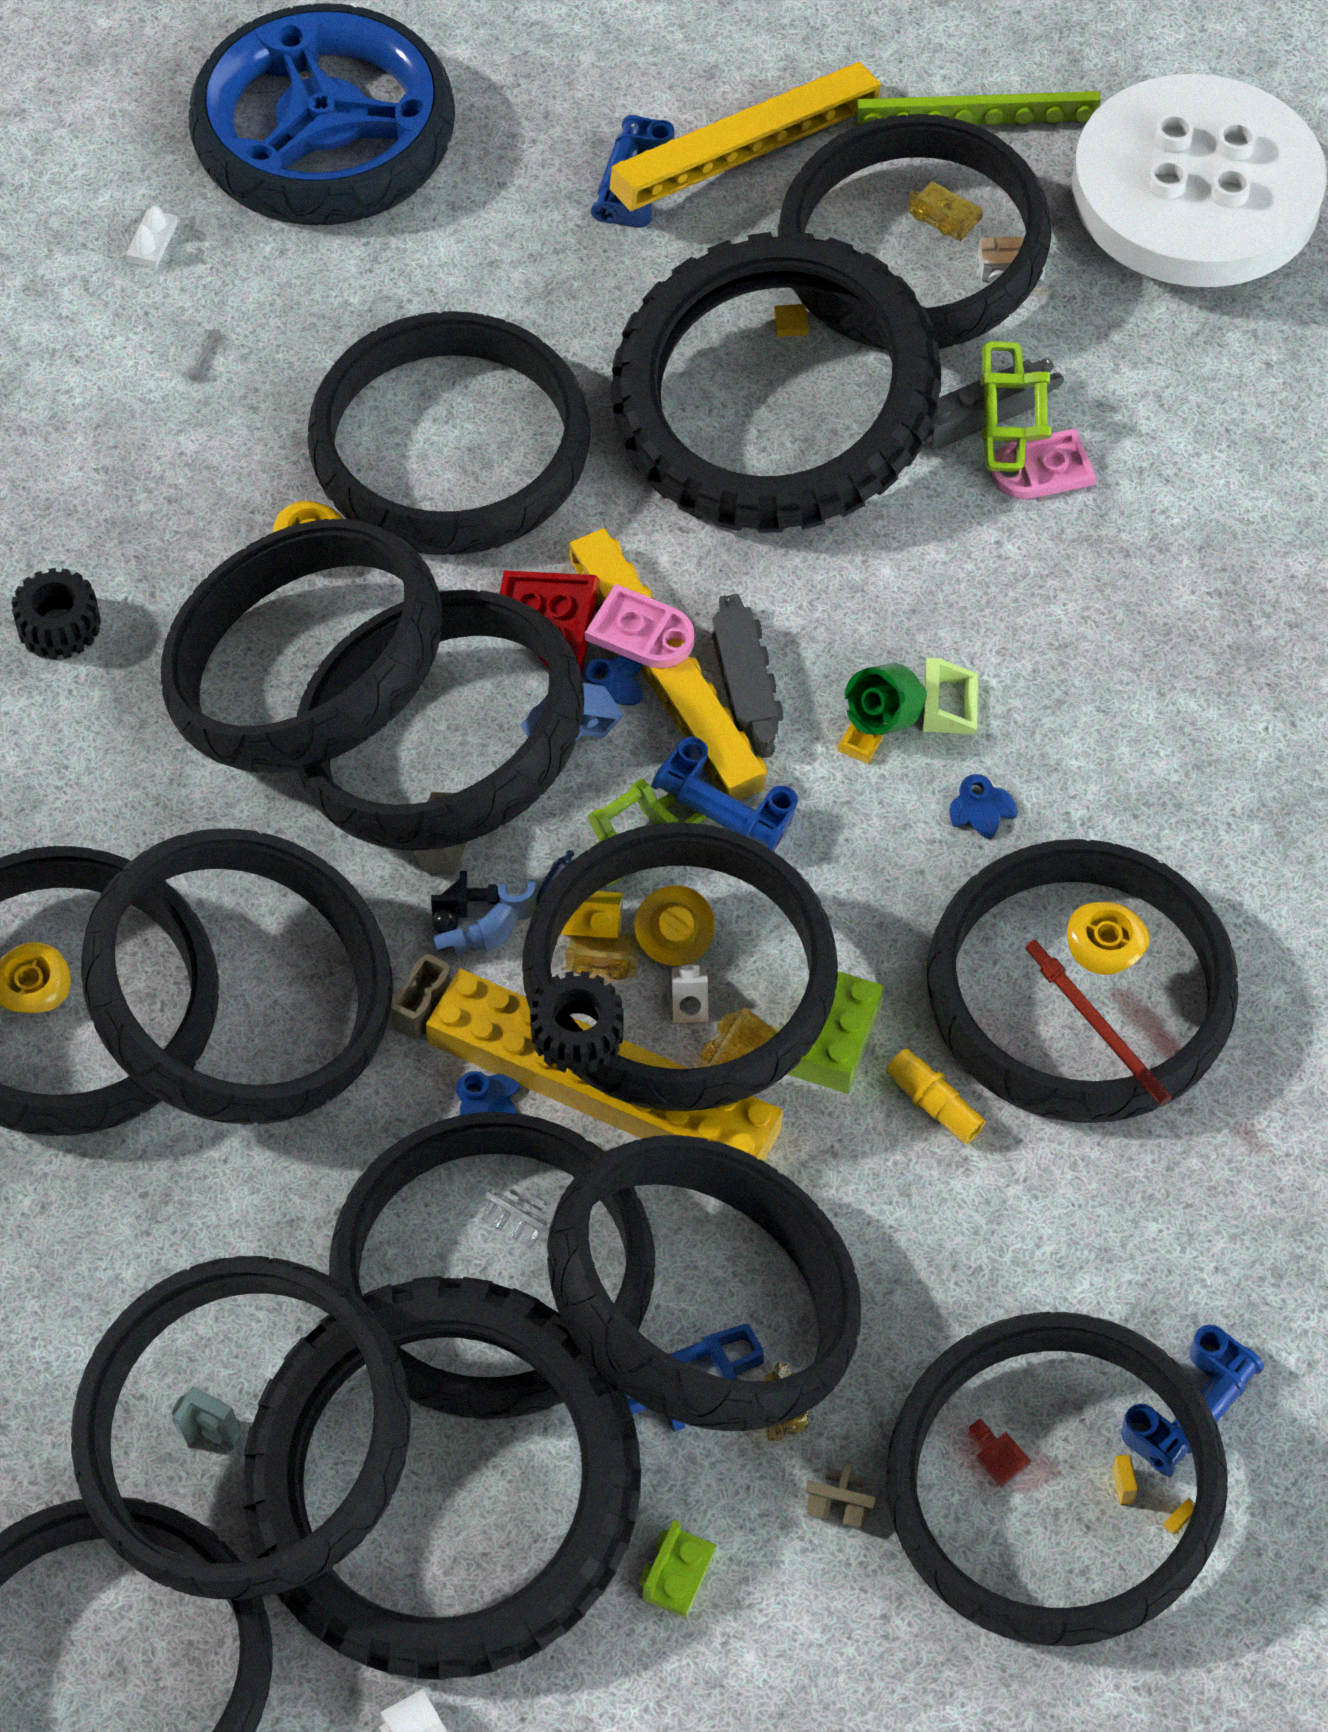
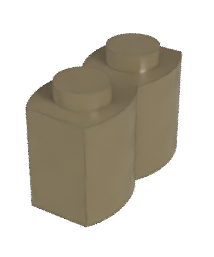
M427 953L414 964L410 972L409 981L396 991L392 999L391 1011L394 1030L415 1040L426 1032V1022L451 983L449 963Z

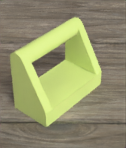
M926 658L924 687L927 691V698L923 703L922 732L976 734L978 674L940 658ZM939 682L965 684L964 719L938 709Z

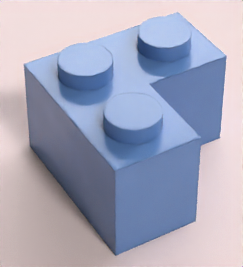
M582 682L584 684L585 697L584 713L579 735L575 741L582 735L604 738L624 715L605 686ZM547 695L538 705L531 709L529 716L520 725L527 737H529L541 716Z

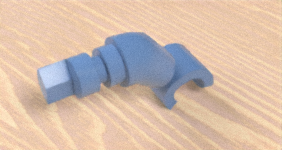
M535 881L527 882L526 892L519 896H510L507 885L500 882L498 886L500 903L496 904L484 918L478 919L477 924L468 926L467 931L462 932V929L459 928L432 936L435 949L439 950L452 946L455 956L468 953L467 949L473 947L474 951L483 948L485 951H490L500 947L507 942L517 920H525L533 915L538 905Z

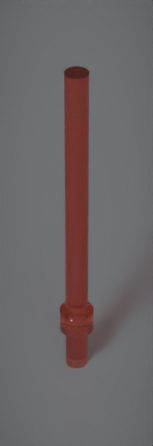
M1037 940L1029 942L1025 950L1041 967L1040 973L1049 983L1054 982L1159 1105L1164 1106L1172 1099V1096L1065 974L1066 968L1057 958H1051Z

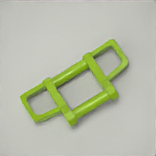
M988 341L982 347L980 386L984 387L985 427L982 428V440L984 443L985 468L988 471H1019L1024 467L1026 442L1052 437V427L1048 426L1047 385L1050 384V373L1038 371L1024 374L1021 346L1016 342ZM991 351L1010 352L1013 357L1014 374L991 373ZM1034 387L1035 426L1026 428L998 427L997 388L1026 389ZM993 441L1017 442L1015 463L996 462L994 460Z
M640 778L631 785L629 791L603 809L597 808L588 814V820L599 839V842L596 844L618 834L614 831L610 820L636 802H638L644 815L654 824L661 825V823L680 822L666 809L677 802V797L668 793L657 800L651 786L644 779ZM695 811L696 813L683 823L700 824L706 819V816ZM621 877V878H619V879H617V880H615V881H613V882L607 884L606 886H612L613 884H615V883L618 882L619 880L623 879L624 877Z

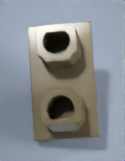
M845 1461L842 1471L832 1468L827 1469L825 1479L840 1482L839 1488L808 1480L805 1491L809 1493L807 1515L828 1520L832 1500L845 1502L847 1506L842 1524L861 1529L865 1525L870 1509H875L877 1498L847 1490L848 1485L863 1488L865 1482L864 1476L851 1473L853 1462Z

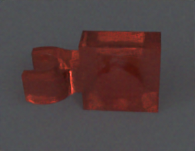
M980 1418L968 1427V1435L979 1448L983 1449L977 1454V1461L1000 1488L1004 1487L1031 1465V1460L1007 1432L996 1438Z

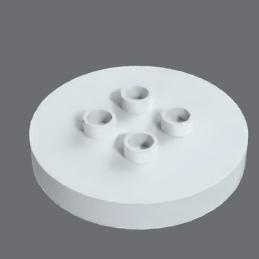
M1177 74L1157 77L1134 84L1110 97L1092 114L1084 126L1078 141L1072 177V193L1077 214L1089 235L1104 251L1123 265L1138 273L1167 283L1194 287H1220L1240 284L1263 277L1288 263L1302 250L1309 241L1318 222L1327 183V169L1321 146L1315 134L1293 109L1275 96L1255 86L1230 78L1204 74Z

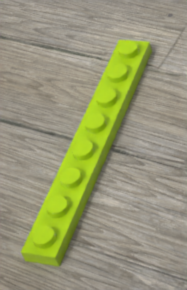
M1100 91L857 99L856 124L858 126L880 118L886 119L889 116L897 115L908 116V114L940 115L949 117V119L956 118L971 124L989 125L1003 123L1027 124L1032 122L1057 123L1062 121L1087 122L1100 107L1101 97Z

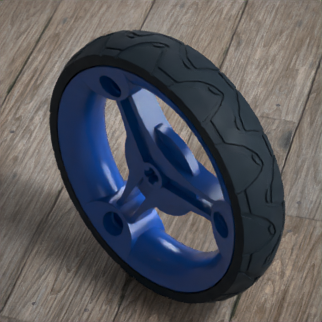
M321 3L293 6V8L280 9L258 17L252 22H248L231 33L214 49L209 56L210 58L206 60L200 70L191 92L189 103L191 107L189 109L190 136L198 159L204 170L210 175V178L226 194L246 208L272 219L302 225H335L362 220V218H369L382 213L384 210L393 208L409 198L418 188L420 189L442 162L448 150V143L452 138L455 120V100L450 80L438 56L413 30L387 15L345 4ZM321 56L346 57L367 62L389 73L401 85L406 94L398 103L367 98L352 83L340 78L327 76L317 63L320 61ZM307 71L310 78L301 80L298 73ZM264 73L274 76H288L291 86L278 100L276 106L278 126L263 142L255 139L239 138L235 128L234 113L243 92ZM387 138L397 140L381 155L355 167L331 172H301L287 169L297 160L315 150L336 149L349 144L355 139Z

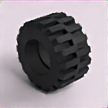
M56 568L48 569L49 572L47 573L39 571L34 573V578L27 577L23 580L24 586H18L15 590L16 597H12V613L21 643H25L28 651L32 652L35 650L36 656L42 658L45 654H49L50 659L57 660L58 655H64V659L72 657L71 652L76 651L80 654L85 651L83 645L91 646L93 644V636H98L100 631L101 618L96 595L91 583L87 579L83 580L82 575L77 572L72 575L69 569L63 568L61 572H56ZM55 609L70 610L60 617H43L46 613Z
M573 971L565 972V978L560 979L558 975L552 977L551 985L549 986L544 983L539 988V995H534L532 1008H530L532 1044H535V1051L538 1056L544 1055V1062L550 1067L556 1063L557 1070L564 1073L567 1068L573 1069V1074H581V1069L585 1068L590 1073L597 1070V1064L599 1063L603 1067L610 1063V1055L616 1056L619 1052V1044H622L624 1037V1008H622L620 995H615V987L611 983L604 985V978L598 975L594 979L589 978V972L581 971V976H574ZM570 1014H585L597 1022L590 1029L580 1032L566 1030L558 1024L562 1018Z

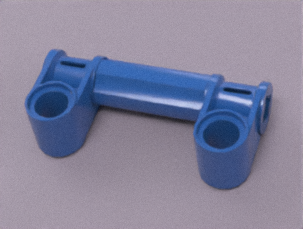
M628 115L622 121L621 126L623 130L621 135L616 138L609 162L598 188V200L591 208V215L600 222L641 228L647 226L652 221V205L650 203L630 212L609 189L612 166L675 139L673 124L667 120Z
M683 738L667 761L665 760L658 769L651 787L655 790L660 788L677 797V802L690 807L735 833L737 832L758 841L774 852L791 824L798 803L796 792L787 786H775L766 795L758 809L755 810L701 781L699 777H701L708 747L699 738Z
M1204 1325L1195 1333L1190 1348V1358L1195 1366L1211 1377L1200 1392L1217 1423L1245 1391L1244 1385L1249 1379L1264 1369V1364L1254 1351L1240 1344L1216 1325ZM1201 1344H1211L1217 1351L1208 1352L1201 1347ZM1136 1404L1128 1409L1121 1428L1123 1441L1148 1461L1156 1471L1171 1477L1176 1472L1175 1466L1186 1453L1191 1454L1188 1440L1177 1419L1171 1423L1147 1404ZM1136 1422L1146 1425L1148 1431H1137L1131 1424Z

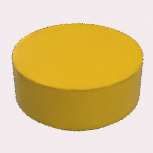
M1188 1497L1162 1525L1171 1534H1176L1190 1520L1195 1503Z

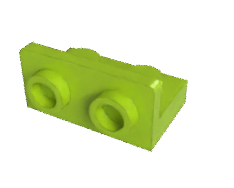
M673 1520L669 1530L662 1529L658 1536L654 1551L659 1553L654 1564L647 1563L641 1574L639 1585L643 1586V1600L686 1618L715 1554L717 1544L682 1531L681 1522Z

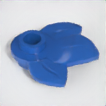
M620 655L610 661L602 658L594 659L585 667L583 673L585 683L605 686L616 704L631 706L643 701L642 688L634 678L641 670V663ZM598 673L607 674L604 679H595Z
M980 774L969 775L962 781L959 787V796L952 801L949 808V816L953 827H961L970 822L972 827L986 839L993 838L999 828L1001 818L1010 819L1018 815L1017 806L1012 796L1004 789L993 787L991 781ZM977 785L981 787L983 794L977 795L973 793L972 786Z
M478 1071L468 1072L458 1080L456 1086V1094L461 1101L459 1114L465 1115L478 1112L517 1113L510 1097L519 1091L521 1085L504 1074H495L487 1077ZM470 1089H477V1090H479L480 1092H471V1091H469V1090H470Z

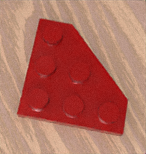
M504 570L499 594L516 599L546 616L571 645L582 674L588 641L585 640V631L593 619L600 579L596 575ZM539 656L541 661L548 668L547 662L541 656Z

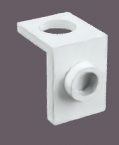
M695 964L671 966L673 1023L708 1022L707 966ZM687 996H694L701 1002L700 1009L694 1014H687L680 1008L682 999Z

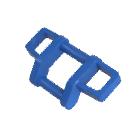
M748 1324L702 1337L703 1341L669 1354L685 1364L708 1355L719 1377L737 1380V1375L764 1363L763 1349L751 1326ZM739 1340H746L753 1353L730 1363L721 1346ZM625 1394L632 1415L648 1409L634 1399L628 1398ZM667 1418L673 1432L685 1428L684 1423Z

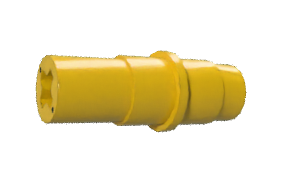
M908 1048L899 1052L887 1066L886 1073L912 1098V1104L915 1107L923 1108L934 1120H938L963 1144H968L984 1128L986 1120L960 1097V1093L945 1080L946 1075L942 1072L937 1073L922 1058H918Z

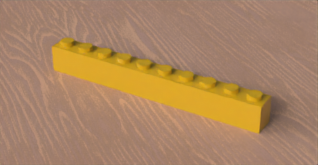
M860 61L847 67H842L838 71L819 77L800 87H795L786 93L769 98L750 108H745L741 112L722 118L715 123L696 129L677 139H672L665 144L651 150H646L625 161L618 162L612 166L609 189L631 212L856 115L857 99L878 98L881 83Z
M605 528L569 542L570 563L578 574L596 575L600 579L596 603L600 608L615 584L654 599L649 587L642 585L639 581L634 564L631 561L627 562L623 557L622 548L615 537L611 538ZM671 639L667 644L671 647H680L684 642L680 639ZM688 656L680 664L669 668H652L642 664L641 672L683 737H696L707 745L708 754L704 769L716 788L738 801L765 790V776L768 772L764 761L759 756L755 757L751 751L747 735L743 731L739 732L737 730L731 711L726 706L722 707L718 701L714 685L711 682L706 683L698 661L694 657L690 658Z

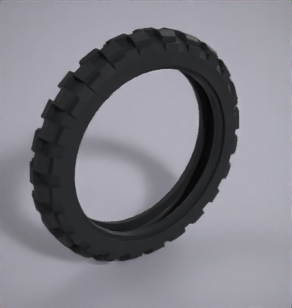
M789 231L787 236L772 237L771 232L748 235L747 241L731 244V241L727 240L707 248L708 253L698 259L690 257L672 269V275L666 281H658L642 299L643 305L638 312L631 314L622 332L623 339L615 351L612 366L611 399L619 436L635 468L640 470L647 479V483L663 498H669L678 505V509L697 519L704 517L713 520L716 526L738 531L745 527L758 529V533H783L784 528L801 526L802 530L823 525L828 518L839 514L845 517L864 507L866 500L876 493L878 495L884 493L899 479L898 474L905 466L908 467L913 463L923 448V441L927 432L932 429L938 411V399L941 392L940 355L933 325L925 307L920 305L916 299L915 292L901 276H895L888 270L887 264L868 252L862 254L854 250L852 244L831 237L824 241L815 239L812 233ZM771 288H798L816 291L848 304L862 314L878 331L887 347L892 362V377L886 401L872 426L849 449L830 461L809 470L779 476L746 475L726 470L702 459L686 447L672 431L662 411L661 388L664 371L674 348L682 336L703 315L732 298Z
M441 1276L414 1278L410 1282L393 1286L388 1284L364 1293L361 1299L383 1324L396 1348L408 1343L434 1338L476 1340L497 1346L516 1355L545 1377L566 1404L577 1431L581 1452L582 1474L576 1512L563 1543L545 1568L531 1582L512 1596L476 1612L449 1617H420L396 1612L369 1601L355 1592L332 1568L308 1583L286 1592L278 1593L277 1596L296 1619L319 1640L354 1661L392 1675L432 1680L460 1677L470 1678L496 1672L498 1669L516 1662L520 1663L546 1649V1646L570 1631L587 1615V1611L603 1595L617 1573L626 1549H628L636 1524L641 1494L642 1469L640 1445L635 1422L625 1393L618 1389L617 1385L612 1384L597 1370V1367L593 1366L569 1334L565 1327L566 1323L562 1321L559 1312L542 1303L538 1298L516 1288L511 1289L494 1284L489 1280L470 1277L442 1278ZM330 1314L321 1319L320 1324L305 1338L301 1337L283 1358L285 1361L273 1379H269L257 1404L259 1407L253 1424L249 1426L244 1450L245 1467L244 1478H242L243 1508L246 1511L249 1528L247 1531L257 1559L285 1550L312 1533L304 1497V1471L309 1443L315 1426L333 1395L347 1379L365 1365L364 1358L351 1334L342 1323Z

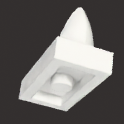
M157 205L147 209L126 253L127 262L157 268L178 224L177 216L164 213Z

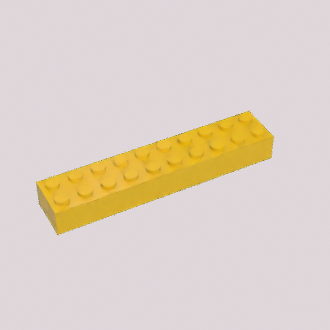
M461 968L458 969L426 1022L427 1042L429 1045L494 1074H504L517 1081L521 1086L641 1139L663 1135L705 1138L708 1141L713 1140L727 1144L765 1161L782 1129L783 1109L754 1096L744 1100L739 1099L738 1102L712 1109L665 1111L626 1103L590 1086L568 1068L564 1073L557 1070L556 1063L550 1067L544 1062V1055L538 1056L535 1051V1044H532L530 1009L526 997ZM573 1018L574 1021L579 1025V1027L582 1028L584 1031L593 1027L585 1022ZM626 1040L619 1044V1052L617 1054L635 1062L662 1068L690 1069Z

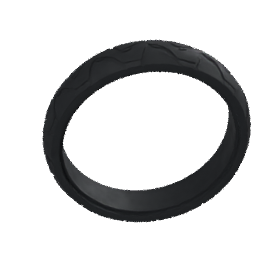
M928 114L889 116L886 119L872 120L851 128L846 133H841L833 138L801 168V172L793 179L785 195L780 213V223L778 224V237L787 236L789 231L804 233L808 220L820 200L840 181L871 165L894 159L922 157L951 161L974 169L999 185L1015 203L1026 230L1022 246L1010 266L990 285L959 301L925 308L933 325L939 349L951 347L954 344L958 345L987 333L1020 307L1033 291L1043 273L1042 268L1045 266L1052 235L1049 207L1042 185L1027 162L1010 145H1007L1005 141L986 129L969 122ZM792 288L806 308L831 329L843 336L846 335L856 342L887 350L882 337L874 326L848 304L820 292Z
M460 311L431 312L388 323L378 328L377 331H372L359 339L339 357L325 375L316 391L308 424V449L319 484L328 499L333 501L334 507L346 519L363 521L390 531L405 540L419 553L424 552L425 554L435 555L468 554L510 543L540 526L560 508L577 485L585 466L591 435L590 417L584 394L579 388V382L570 367L545 342L543 343L533 333L516 324L489 315L484 316V314ZM470 356L508 366L535 382L552 400L563 422L564 433L556 454L543 472L517 493L490 505L468 510L428 511L411 508L385 499L364 486L351 474L342 462L334 444L336 431L346 408L364 387L382 374L398 366L430 357Z
M324 519L311 521V523L296 524L262 537L247 545L245 549L236 552L214 569L195 588L193 594L188 597L177 613L164 643L161 658L162 696L170 718L179 730L178 732L204 756L218 763L255 773H279L308 768L321 764L325 760L338 757L365 742L369 737H372L384 728L389 721H392L411 701L419 690V686L423 684L435 660L440 643V629L442 627V603L431 570L423 558L396 534L373 524L350 519ZM345 566H364L380 569L395 575L403 581V611L397 629L388 646L359 679L334 698L296 717L257 726L226 724L216 721L201 712L200 685L210 655L227 630L262 598L306 575Z
M466 589L439 592L442 603L440 642L468 636H488L507 639L531 649L548 664L549 687L545 706L533 731L511 758L487 777L457 793L428 802L399 805L368 801L343 790L333 782L330 760H325L321 764L298 770L306 793L319 811L340 830L367 843L395 850L424 851L431 848L434 850L451 847L474 840L477 837H482L498 829L500 825L510 822L540 798L539 796L543 795L554 783L572 754L576 744L575 740L578 738L585 701L584 684L580 679L582 676L578 660L571 645L559 629L536 609L511 597L480 590V592ZM404 602L392 606L368 619L369 621H365L350 632L349 636L342 639L331 650L308 682L300 701L297 716L326 703L343 692L373 665L388 646L397 629Z
M671 822L661 823V825L642 826L616 834L591 847L589 851L583 852L570 862L553 879L539 900L540 904L534 910L525 938L522 959L523 985L529 1009L532 1008L534 995H539V988L544 983L549 986L551 985L553 952L564 926L582 903L596 891L621 877L656 867L692 866L719 871L736 877L765 894L783 911L797 931L807 957L809 980L800 1004L791 1018L767 1042L739 1058L722 1064L692 1069H670L635 1062L617 1054L616 1056L610 1055V1063L603 1067L599 1063L597 1064L596 1071L589 1073L588 1069L585 1068L581 1069V1074L575 1075L590 1086L611 1097L637 1106L665 1111H696L717 1108L738 1102L739 1099H747L769 1088L800 1063L801 1058L810 1051L821 1034L835 999L834 993L838 981L837 951L829 918L821 906L820 899L809 883L785 859L763 844L728 829L698 823ZM570 1015L565 1016L558 1022L566 1030L573 1032L584 1031Z
M208 829L187 833V835L181 834L159 842L140 853L122 869V872H119L109 882L91 912L85 930L81 955V979L87 1010L97 1034L118 1065L134 1081L163 1102L183 1112L222 1123L253 1125L254 1123L269 1124L286 1121L318 1109L326 1104L327 1100L331 1101L354 1083L376 1054L385 1034L393 996L392 968L389 965L390 956L386 942L374 915L354 886L332 865H329L327 861L310 850L278 836L263 832L260 834L258 831ZM206 869H227L256 874L273 880L297 893L326 918L341 939L351 960L356 978L358 1007L354 1029L348 1045L338 1056L320 1069L294 1080L274 1084L252 1085L220 1080L200 1073L181 1063L163 1050L145 1032L130 1010L121 990L116 968L115 944L121 917L129 906L148 889L164 880L180 874Z
M1086 839L1054 840L1031 845L1005 855L982 868L978 874L972 876L957 891L947 905L938 923L939 925L935 929L927 960V986L931 1009L935 1013L934 1019L939 1032L952 1055L969 1074L974 1076L973 1078L979 1084L1008 1103L1033 1114H1040L1043 1117L1067 1122L1100 1123L1133 1118L1167 1105L1187 1092L1211 1068L1229 1038L1237 1012L1239 992L1238 981L1236 980L1238 978V969L1235 953L1229 935L1219 916L1213 912L1214 909L1189 881L1165 863L1158 862L1159 860L1138 850L1111 842L1087 841ZM1079 882L1103 885L1121 890L1149 903L1162 912L1185 935L1193 947L1205 975L1208 999L1207 1014L1195 1035L1181 1050L1160 1065L1145 1072L1129 1077L1102 1081L1074 1080L1041 1072L1016 1060L1000 1049L977 1025L964 1002L958 984L956 959L972 927L998 903L1021 891L1041 885Z
M48 846L20 851V853H11L0 858V902L20 894L51 888H75L102 893L109 882L119 872H122V869L131 860L106 851L76 846ZM164 880L148 889L131 905L147 914L169 935L185 963L191 987L190 999L179 1028L163 1050L193 1069L196 1065V1060H199L203 1054L217 1016L219 975L209 937L199 917L192 911L190 904L181 894ZM130 1076L104 1088L62 1095L32 1093L0 1083V1126L14 1131L46 1136H71L93 1133L130 1121L138 1117L140 1113L149 1111L162 1102V1100L149 1093Z
M471 1113L440 1120L420 1128L400 1139L375 1159L358 1178L347 1195L346 1202L340 1210L333 1232L329 1255V1276L342 1283L346 1289H350L358 1297H363L359 1285V1270L364 1245L373 1223L394 1195L416 1177L434 1167L468 1156L508 1154L533 1158L551 1164L575 1178L589 1163L605 1152L590 1140H585V1137L569 1128L539 1117L520 1113ZM630 1187L614 1192L600 1201L611 1215L619 1231L626 1257L622 1285L614 1304L632 1326L639 1331L654 1287L655 1246L644 1206L640 1198H637L635 1188ZM400 1346L396 1348L405 1372L410 1400L427 1408L432 1407L433 1410L465 1418L505 1419L547 1410L564 1402L555 1388L536 1369L502 1377L466 1376L433 1367L415 1358Z
M683 1135L652 1136L628 1142L598 1156L578 1173L561 1196L550 1225L547 1241V1251L549 1257H547L548 1272L556 1307L562 1321L566 1323L565 1327L585 1357L593 1366L597 1367V1370L612 1384L617 1385V1388L630 1398L650 1410L666 1415L665 1417L691 1426L718 1431H749L786 1423L803 1415L825 1399L845 1375L857 1348L858 1342L856 1340L857 1336L860 1335L861 1298L857 1274L854 1272L855 1267L841 1236L834 1229V1225L822 1209H819L818 1205L798 1185L784 1174H780L774 1167L740 1149L713 1140L708 1141L705 1138ZM642 1185H670L711 1196L745 1214L770 1234L787 1252L800 1270L810 1289L816 1307L819 1328L818 1348L814 1363L794 1375L777 1380L740 1381L711 1375L695 1369L654 1345L622 1315L601 1283L595 1269L589 1243V1221L593 1205L606 1196L622 1189Z
M236 1256L191 1266L189 1270L184 1269L160 1281L133 1301L107 1329L85 1367L76 1394L71 1425V1454L81 1497L97 1528L117 1554L137 1571L165 1587H171L175 1591L192 1596L225 1600L260 1598L286 1592L326 1573L333 1568L334 1564H338L363 1542L366 1535L376 1526L389 1506L406 1463V1454L410 1442L411 1411L405 1372L394 1343L374 1312L360 1297L327 1274L299 1263L280 1258L269 1259V1257ZM244 1294H274L302 1300L316 1306L337 1319L351 1334L364 1358L373 1391L374 1416L370 1445L363 1467L350 1492L335 1512L319 1528L296 1544L267 1557L238 1563H207L177 1556L160 1548L141 1530L127 1510L118 1490L111 1459V1432L115 1408L122 1387L134 1364L150 1343L169 1325L194 1309L219 1299Z
M1070 1312L1022 1314L981 1327L972 1332V1335L961 1338L930 1364L915 1383L895 1423L887 1458L886 1488L893 1525L902 1548L917 1573H919L924 1582L938 1597L965 1619L999 1636L1027 1644L1042 1646L1093 1644L1133 1631L1157 1617L1190 1587L1202 1571L1214 1549L1226 1511L1228 1475L1224 1445L1213 1414L1194 1381L1173 1358L1146 1337L1112 1321L1086 1314ZM1044 1351H1064L1081 1353L1113 1363L1135 1375L1161 1397L1180 1423L1188 1440L1196 1472L1197 1496L1187 1528L1169 1557L1141 1583L1120 1595L1105 1601L1069 1608L1041 1607L1010 1600L981 1586L963 1573L948 1558L929 1530L917 1495V1473L920 1454L930 1426L940 1409L964 1383L988 1367L1012 1357Z
M122 1497L127 1510L136 1524L158 1546L194 1561L207 1563L241 1562L224 1541L219 1540V1537L196 1519L156 1502L150 1501L147 1503L145 1500L138 1498ZM83 1499L71 1500L63 1504L47 1507L26 1516L0 1532V1587L26 1565L47 1553L78 1542L105 1539L92 1520ZM262 1597L227 1600L238 1623L240 1640L239 1664L231 1697L212 1732H256L266 1705L272 1676L273 1644L271 1627Z

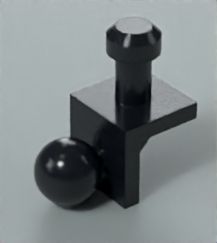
M460 871V879L441 895H431L432 924L434 929L439 934L456 930L459 924L458 918H468V902H488V905H496L499 902L498 886L496 884H488V888H468L467 871Z

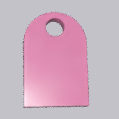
M1076 428L1052 433V437L1049 439L1026 442L1024 467L1016 472V476L1005 477L1000 473L1001 471H991L992 479L998 489L1018 499L1042 497L1092 486L1096 483V475ZM1011 442L1001 447L994 455V460L1000 463H1015L1017 442Z
M615 584L585 631V640L648 667L669 668L680 664L690 655L694 646V627L691 620L682 611ZM671 639H680L684 644L680 647H671L667 642Z

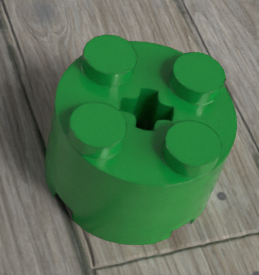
M889 663L858 671L850 678L845 689V699H848L849 705L847 714L850 721L858 730L869 735H882L909 728L919 718L923 709V703L927 698L926 688L920 684L917 676L909 668L898 663Z

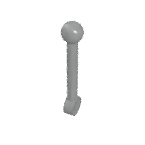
M213 329L208 332L209 340L195 366L188 370L187 375L189 379L196 380L199 378V370L215 342L221 339L219 330Z

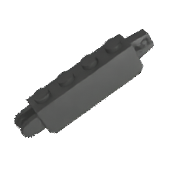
M1049 358L1034 363L1027 359L1023 361L1024 374L1038 371L1051 372L1054 364ZM1014 365L997 373L1014 374ZM1061 373L1050 374V384L1047 385V393L1054 389L1056 390L1064 383V377ZM980 380L939 397L938 411L932 429L927 432L923 442H928L932 449L938 450L982 431V428L985 427L984 387L980 386ZM1034 387L1026 389L997 388L998 423L1035 408Z
M739 594L720 596L719 612L712 618V639L730 711L734 718V725L739 732L743 731L748 739H752L756 755L762 758L771 757L773 752H775L774 740L775 734H778V721H783V709L781 702L774 700L773 693H776L774 674L767 673L766 666H769L767 647L760 646L759 639H762L760 620H754L751 607H744Z

